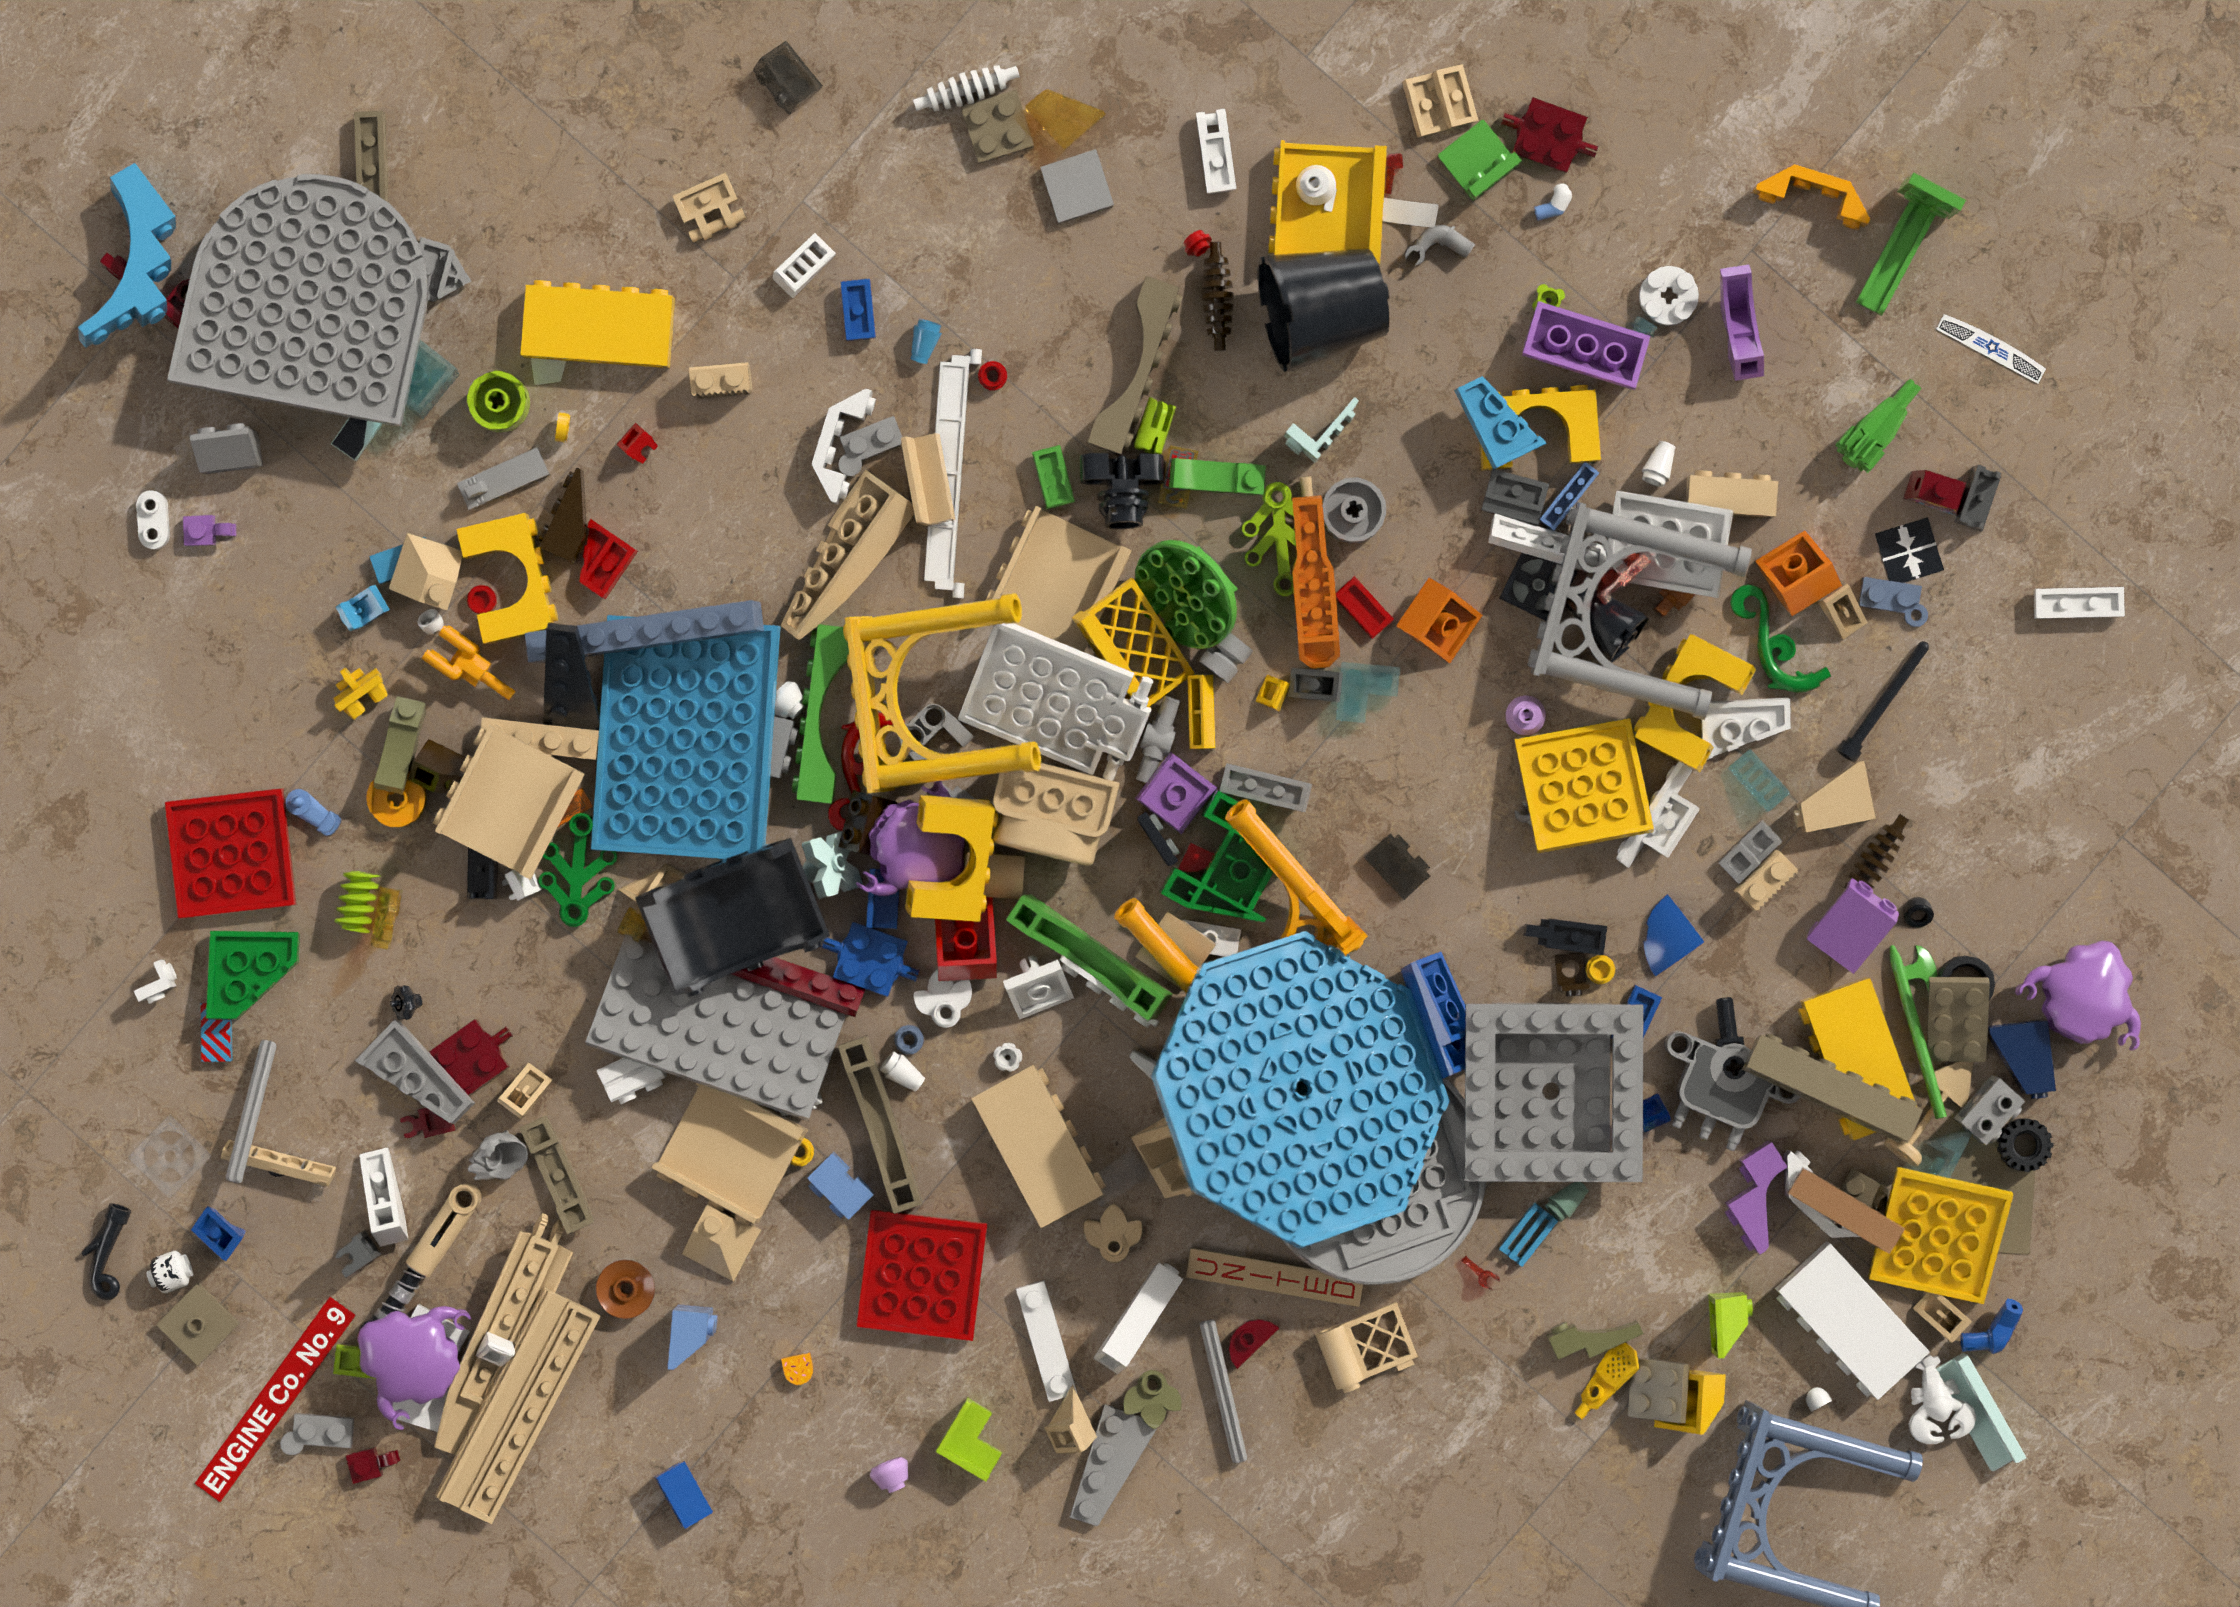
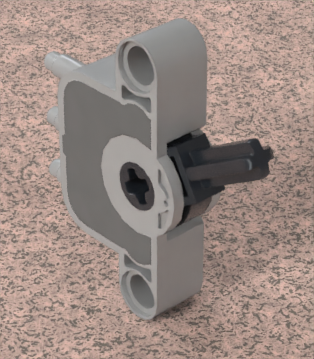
M1724 997L1716 1000L1720 1039H1715L1716 1045L1677 1030L1670 1032L1666 1036L1664 1047L1670 1055L1687 1062L1677 1085L1676 1091L1680 1103L1674 1115L1672 1126L1678 1129L1681 1128L1691 1108L1706 1115L1699 1137L1707 1140L1712 1133L1717 1120L1733 1126L1726 1148L1735 1151L1744 1130L1754 1126L1760 1119L1769 1097L1790 1104L1799 1100L1800 1096L1792 1094L1790 1097L1784 1098L1780 1094V1087L1742 1070L1751 1049L1744 1045L1743 1036H1738L1733 999L1731 997ZM1677 1036H1682L1686 1040V1047L1681 1052H1674L1671 1047L1672 1040ZM1732 1059L1735 1063L1740 1064V1068L1735 1069V1074L1726 1070V1066L1731 1065Z

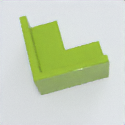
M967 1397L939 1443L936 1452L987 1482L1002 1452L978 1438L992 1412Z

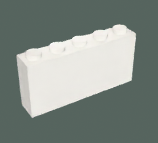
M1827 1241L1775 1288L1780 1294L1776 1299L1787 1311L1793 1308L1798 1313L1799 1317L1796 1321L1807 1332L1813 1330L1820 1337L1816 1341L1817 1344L1827 1354L1832 1351L1839 1358L1836 1362L1837 1366L1847 1376L1852 1373L1859 1380L1856 1386L1867 1398L1871 1394L1877 1400L1881 1398L1930 1353L1832 1244Z

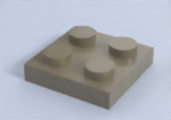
M1017 89L961 107L978 164L1034 147Z
M1638 1357L1639 1370L1630 1378L1628 1417L1686 1423L1689 1364Z

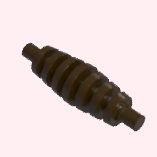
M1210 242L1209 258L1204 259V265L1211 266V269L1204 270L1203 277L1211 278V280L1202 283V289L1212 290V292L1202 294V301L1212 302V304L1203 305V310L1205 313H1213V316L1205 317L1206 324L1213 325V328L1207 329V334L1214 338V351H1226L1225 338L1227 335H1231L1232 328L1225 327V324L1232 323L1233 316L1224 315V313L1233 311L1234 304L1224 303V301L1233 300L1234 293L1223 291V289L1233 288L1232 281L1223 280V277H1229L1231 273L1230 269L1222 268L1223 265H1228L1229 261L1227 257L1222 255L1221 242Z
M1899 814L1893 824H1890V826L1885 824L1882 829L1887 832L1886 835L1876 834L1874 838L1880 842L1878 846L1869 842L1866 847L1874 853L1871 856L1862 851L1859 856L1867 861L1864 866L1856 861L1854 867L1861 872L1859 875L1851 872L1849 878H1853L1857 882L1863 881L1873 889L1874 886L1868 881L1870 878L1876 882L1882 879L1881 876L1875 873L1877 868L1884 873H1887L1890 869L1881 862L1885 859L1893 863L1895 858L1888 852L1892 849L1898 853L1900 847L1895 844V841L1897 839L1901 842L1904 841L1905 836L1902 833L1909 819ZM1847 882L1845 883V885H1844V887H1843L1844 889L1847 888V885H1848Z

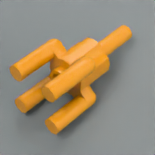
M450 625L444 626L438 635L458 648L456 653L449 661L432 649L431 651L427 650L421 659L451 680L463 679L475 688L482 681L510 701L516 691L488 672L492 663L479 655L480 647Z

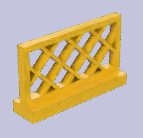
M1133 578L1125 581L1085 612L1080 611L1072 617L1099 659L1131 671L1128 666L1130 654L1144 656L1141 672L1131 671L1134 673V676L1125 695V698L1129 700L1132 694L1137 692L1142 677L1159 679L1157 691L1148 697L1149 702L1146 707L1151 708L1152 704L1188 679L1187 676L1194 674L1191 666ZM1131 588L1136 595L1134 608L1120 606L1122 594ZM1140 603L1145 610L1139 609ZM1104 607L1113 608L1110 625L1101 624L1095 616ZM1119 610L1133 612L1130 628L1116 626ZM1138 613L1148 614L1151 618L1149 632L1135 629ZM1104 628L1109 629V633H1108V634L1106 633V631H1105ZM1155 628H1157L1160 633H1155ZM1115 630L1129 632L1126 649L1118 648L1114 645ZM1135 633L1148 635L1145 652L1131 650ZM1154 637H1160L1165 640L1166 648L1164 655L1151 653ZM1171 651L1175 657L1170 656ZM1120 652H1124V653H1125V654H1124V659H1123V657L1121 656ZM1150 657L1163 659L1160 675L1147 673ZM1169 660L1178 661L1184 669L1175 678L1166 677ZM1135 675L1140 676L1139 682L1136 679Z

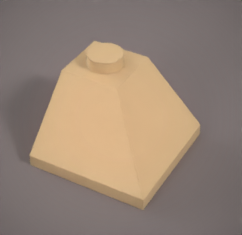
M407 533L389 589L418 602L447 610L457 582L462 551Z
M707 1204L682 1255L734 1282L761 1229L752 1224L747 1226L733 1218L734 1215L726 1210L723 1212Z

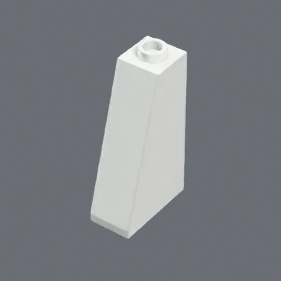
M1158 1263L1152 1269L1093 1357L1095 1360L1116 1374H1119L1128 1366L1183 1279L1178 1276L1179 1271L1166 1263L1164 1265Z

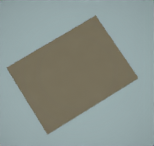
M1953 1135L1950 1166L1951 1179L2011 1191L2013 1193L1998 1253L2030 1255L2035 1171L2023 1172L2008 1167L2001 1160L2000 1152H1997V1147H1999L1997 1140L1984 1145L1972 1136ZM2015 1139V1151L2020 1156H2029L2034 1152L2036 1142L2033 1140Z

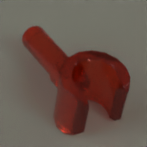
M1392 153L1386 157L1387 178L1384 190L1386 194L1392 193L1394 169H1403L1401 153Z
M1467 1256L1461 1260L1478 1276L1480 1286L1493 1290L1487 1285V1279L1490 1276L1500 1282V1277L1496 1273L1489 1270L1484 1271Z

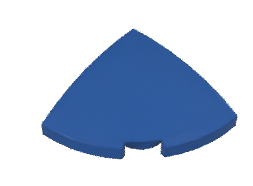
M1668 894L1651 911L1646 923L1648 925L1647 939L1643 941L1647 963L1654 976H1657L1703 944L1704 940Z

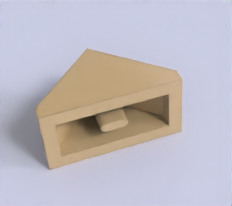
M1848 584L1842 585L1817 602L1843 640L1867 624L1865 616Z
M528 1063L499 1097L497 1102L521 1119L529 1113L552 1079Z
M1927 1292L1913 1307L1925 1321L1951 1343L1972 1322L1942 1295Z

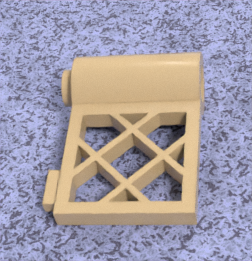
M1397 1302L1315 1334L1336 1390L1343 1389L1344 1393L1358 1389L1360 1387L1359 1382L1363 1379L1396 1366L1397 1371L1414 1365L1413 1359L1418 1357ZM1393 1311L1396 1319L1392 1332L1378 1327L1382 1314ZM1375 1318L1373 1324L1367 1322L1368 1320ZM1363 1323L1372 1328L1366 1342L1363 1343L1354 1338L1350 1327ZM1398 1328L1400 1329L1402 1337L1396 1335ZM1376 1329L1390 1335L1384 1352L1369 1345ZM1394 1338L1405 1342L1408 1354L1398 1358L1388 1354ZM1357 1344L1363 1346L1361 1353L1359 1351ZM1367 1349L1382 1354L1378 1366L1369 1370L1366 1369L1363 1361ZM1386 1357L1393 1359L1389 1362L1384 1363Z

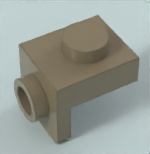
M1854 1168L1850 1170L1840 1187V1190L1877 1212L1883 1209L1888 1200V1188Z

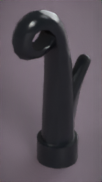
M109 1203L101 1229L90 1244L81 1252L83 1256H87L95 1250L90 1269V1286L98 1298L106 1301L112 1300L118 1295L120 1285L114 1276L103 1274V1271L123 1226L127 1224L131 1214L129 1208L115 1203ZM108 1282L111 1287L110 1291L104 1290L101 1283Z

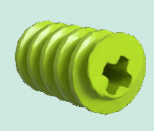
M353 870L344 872L342 876L349 879L350 883L341 884L340 887L348 891V894L340 895L338 899L345 902L346 905L336 907V911L344 916L334 919V922L345 930L370 933V930L363 927L365 924L372 923V919L366 916L365 913L373 912L375 909L367 902L374 901L377 898L369 890L379 888V885L371 879L380 877V875Z

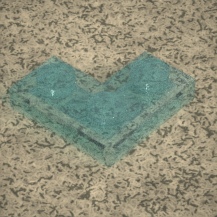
M1341 662L1340 672L1343 673L1340 702H1337L1335 720L1365 723L1368 694L1397 697L1400 667Z

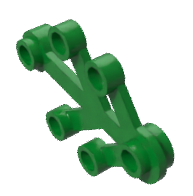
M586 813L575 814L569 822L570 830L575 834L572 867L562 857L560 849L555 843L550 842L548 845L555 848V855L553 857L547 856L546 853L543 855L545 859L553 863L570 884V895L568 896L559 887L557 877L552 872L542 873L538 880L539 885L547 889L561 905L559 910L560 919L570 927H578L584 924L589 916L588 908L603 895L611 894L615 890L614 880L610 877H603L597 882V887L582 898L583 885L607 865H613L618 860L617 851H611L614 854V859L611 862H606L604 860L606 850H602L600 856L584 869L587 835L592 832L593 819ZM580 819L586 820L588 824L587 828L583 831L577 827V822ZM545 875H550L553 878L552 885H544L543 877ZM604 880H608L611 883L609 891H604L601 888V883ZM573 906L577 907L580 911L577 918H573L569 914V910Z

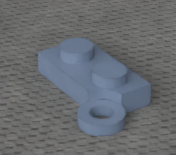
M1862 577L1858 601L1860 607L1903 613L1906 623L1912 627L1922 626L1928 619L1927 609L1919 604L1922 586ZM1913 610L1921 612L1920 620L1914 621L1911 618Z

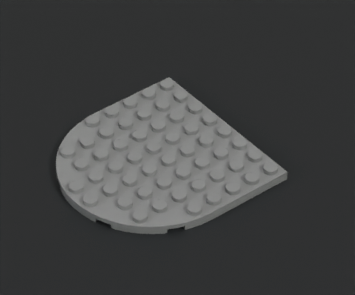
M302 174L278 181L275 179L243 194L219 215L220 218L212 226L209 233H206L197 251L168 373V382L401 427L427 311L429 285L424 257L409 225L396 209L386 200L384 201L378 195L369 191L368 188L335 176Z

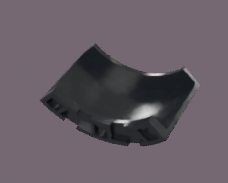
M791 838L763 845L759 850L752 853L745 851L683 875V879L674 883H664L635 897L674 996L685 993L688 997L695 996L704 991L703 986L744 968H747V971L755 970L764 965L763 961L800 949H803L805 953L821 947L820 941L830 937Z

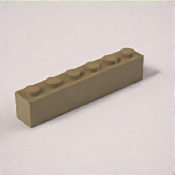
M1766 1033L1765 1036L1760 1035L1755 1039L1742 1070L1904 1145L1910 1141L1923 1111L1916 1107V1101L1905 1096H1901L1900 1099L1890 1095V1090L1876 1083L1873 1086L1862 1082V1076L1854 1072L1847 1071L1846 1074L1835 1069L1836 1064L1822 1058L1819 1061L1808 1057L1809 1052L1800 1047L1793 1046L1791 1049L1782 1045L1783 1040L1772 1034Z

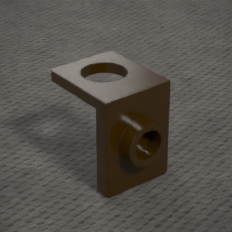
M1584 953L1555 955L1557 990L1560 992L1565 991V996L1583 995V990L1590 989V983L1586 982ZM1568 960L1577 962L1579 966L1578 974L1574 977L1565 976L1562 972L1564 962Z

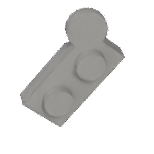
M895 417L886 418L839 437L846 453L840 458L838 464L843 474L850 477L855 476L861 471L862 460L902 445V434Z
M296 1413L294 1414L293 1431L286 1433L281 1438V1449L288 1455H296L302 1451L304 1445L351 1448L353 1444L354 1417Z

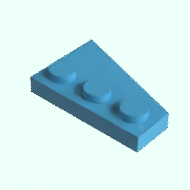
M1483 376L1454 390L1493 470L1547 444L1541 436H1537L1527 426L1528 423L1521 416L1519 417L1507 405V401Z

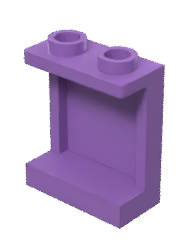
M1852 878L1848 882L1847 888L1820 921H1816L1809 929L1807 940L1854 974L1897 923L1899 912L1896 911L1897 908L1891 901L1885 898L1880 899L1873 894V890L1868 884L1863 881L1857 882Z

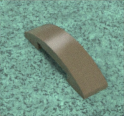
M547 1115L520 1127L529 1151L534 1156L555 1202V1209L567 1235L595 1223L578 1178Z

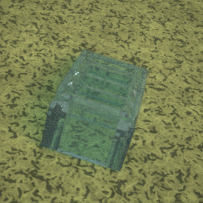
M1751 749L1747 750L1728 767L1766 812L1771 811L1790 794V791ZM1752 760L1755 764L1742 775L1739 770ZM1760 769L1762 774L1750 783L1747 779ZM1768 778L1770 783L1758 792L1755 788ZM1776 787L1778 792L1766 801L1764 796Z

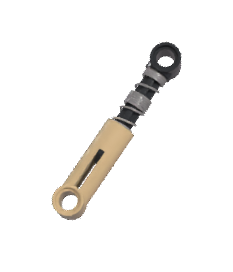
M463 1183L456 1186L450 1192L449 1197L407 1258L408 1269L403 1270L404 1275L400 1281H396L394 1286H392L393 1288L389 1292L390 1296L385 1303L382 1302V1308H378L375 1313H372L360 1329L366 1323L382 1319L391 1312L405 1310L404 1305L409 1304L412 1297H414V1290L419 1289L420 1281L426 1277H431L475 1209L480 1205L481 1192L476 1185ZM460 1191H467L471 1194L472 1203L470 1206H463L459 1203L458 1195ZM453 1212H457V1215L455 1216V1218L453 1219L445 1233L441 1235V1230L443 1229V1227L445 1226Z

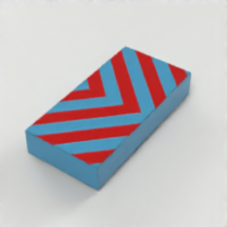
M200 1003L201 1062L233 1061L232 1020L206 1019L207 1003Z

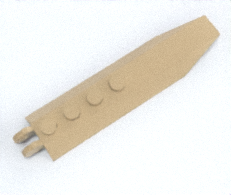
M544 1213L539 1215L532 1233L519 1231L460 1362V1369L454 1376L453 1382L447 1391L434 1444L435 1448L456 1455L502 1366L500 1367L476 1356L486 1332L509 1340L514 1345L542 1289L546 1287L556 1292L573 1254L572 1251L558 1244L564 1230L561 1220L556 1221L553 1225L549 1240L541 1237L548 1223V1215Z

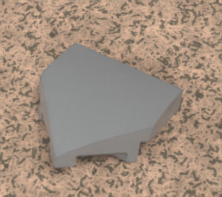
M420 237L418 244L427 268L429 284L428 301L434 302L471 282L450 245Z

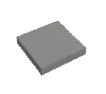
M1096 149L1040 167L1058 224L1114 206Z

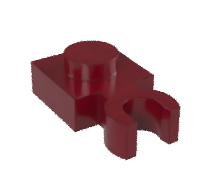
M428 1108L418 1109L419 1117L408 1115L400 1119L401 1123L409 1121L413 1125V1130L405 1133L404 1138L418 1136L422 1130L424 1138L456 1131L454 1124L449 1123Z

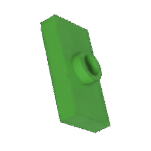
M1057 445L1032 452L1046 509L1074 503L1075 500L1061 446Z

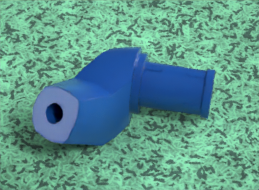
M2008 1298L1996 1313L1986 1332L1961 1333L1960 1343L1962 1352L1988 1350L1992 1354L2001 1352L2009 1342L2023 1313L2022 1305Z

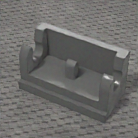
M1981 465L1972 467L1954 521L1955 523L1981 532L1983 531L2001 479L2000 472L1989 471Z
M365 1230L352 1237L353 1241L340 1249L336 1254L338 1259L343 1257L344 1254L349 1253V1259H353V1262L346 1265L341 1271L345 1278L381 1255Z

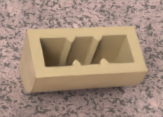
M966 852V864H965V867L967 866L968 861H969V857H970V853H969V852ZM996 854L989 856L987 866L990 867V881L988 884H985L983 895L995 898L1020 899L1023 896L1025 857Z

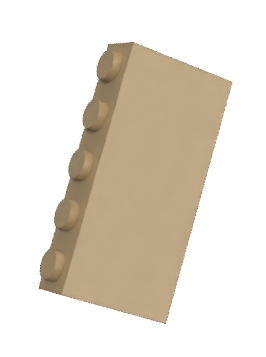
M1032 1065L971 1099L1040 1228L1043 1229L1104 1196L1102 1189L1106 1185L1099 1172L1097 1171L1093 1174L1088 1163L1092 1159L1085 1146L1083 1145L1079 1148L1074 1137L1078 1133L1071 1120L1065 1122L1060 1111L1064 1107L1058 1095L1054 1094L1051 1096L1046 1085L1050 1084V1080L1044 1069L1040 1068L1037 1070L1036 1066Z

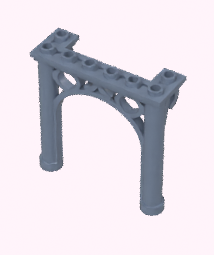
M1745 1400L1744 1407L1742 1406L1737 1414V1428L1745 1432L1746 1435L1738 1446L1737 1456L1739 1458L1736 1468L1732 1469L1729 1476L1730 1488L1728 1495L1721 1502V1518L1719 1524L1714 1527L1712 1532L1713 1544L1703 1540L1702 1546L1695 1553V1569L1712 1581L1718 1582V1579H1726L1823 1607H1880V1597L1876 1593L1812 1577L1784 1567L1773 1554L1768 1542L1766 1517L1769 1502L1781 1479L1792 1468L1809 1459L1819 1457L1832 1458L1915 1482L1922 1469V1455L1910 1450L1906 1452L1769 1414V1411ZM1785 1443L1806 1448L1807 1450L1790 1456ZM1771 1447H1778L1782 1463L1773 1470H1765L1763 1459L1765 1458L1766 1451ZM1756 1470L1759 1474L1768 1478L1766 1482L1761 1480L1756 1488L1751 1489ZM1746 1503L1750 1506V1517L1755 1519V1524L1751 1521L1741 1522ZM1747 1529H1753L1758 1542L1750 1551L1740 1552L1738 1548L1740 1535ZM1763 1553L1772 1567L1750 1562V1560Z

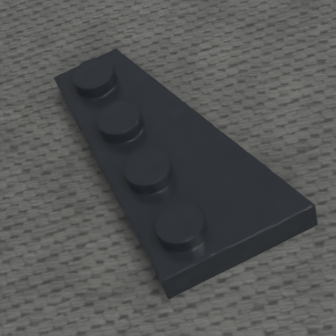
M550 622L547 624L543 724L599 731L600 716L597 709L598 702L596 695L593 694L592 679L586 667V656L578 626Z

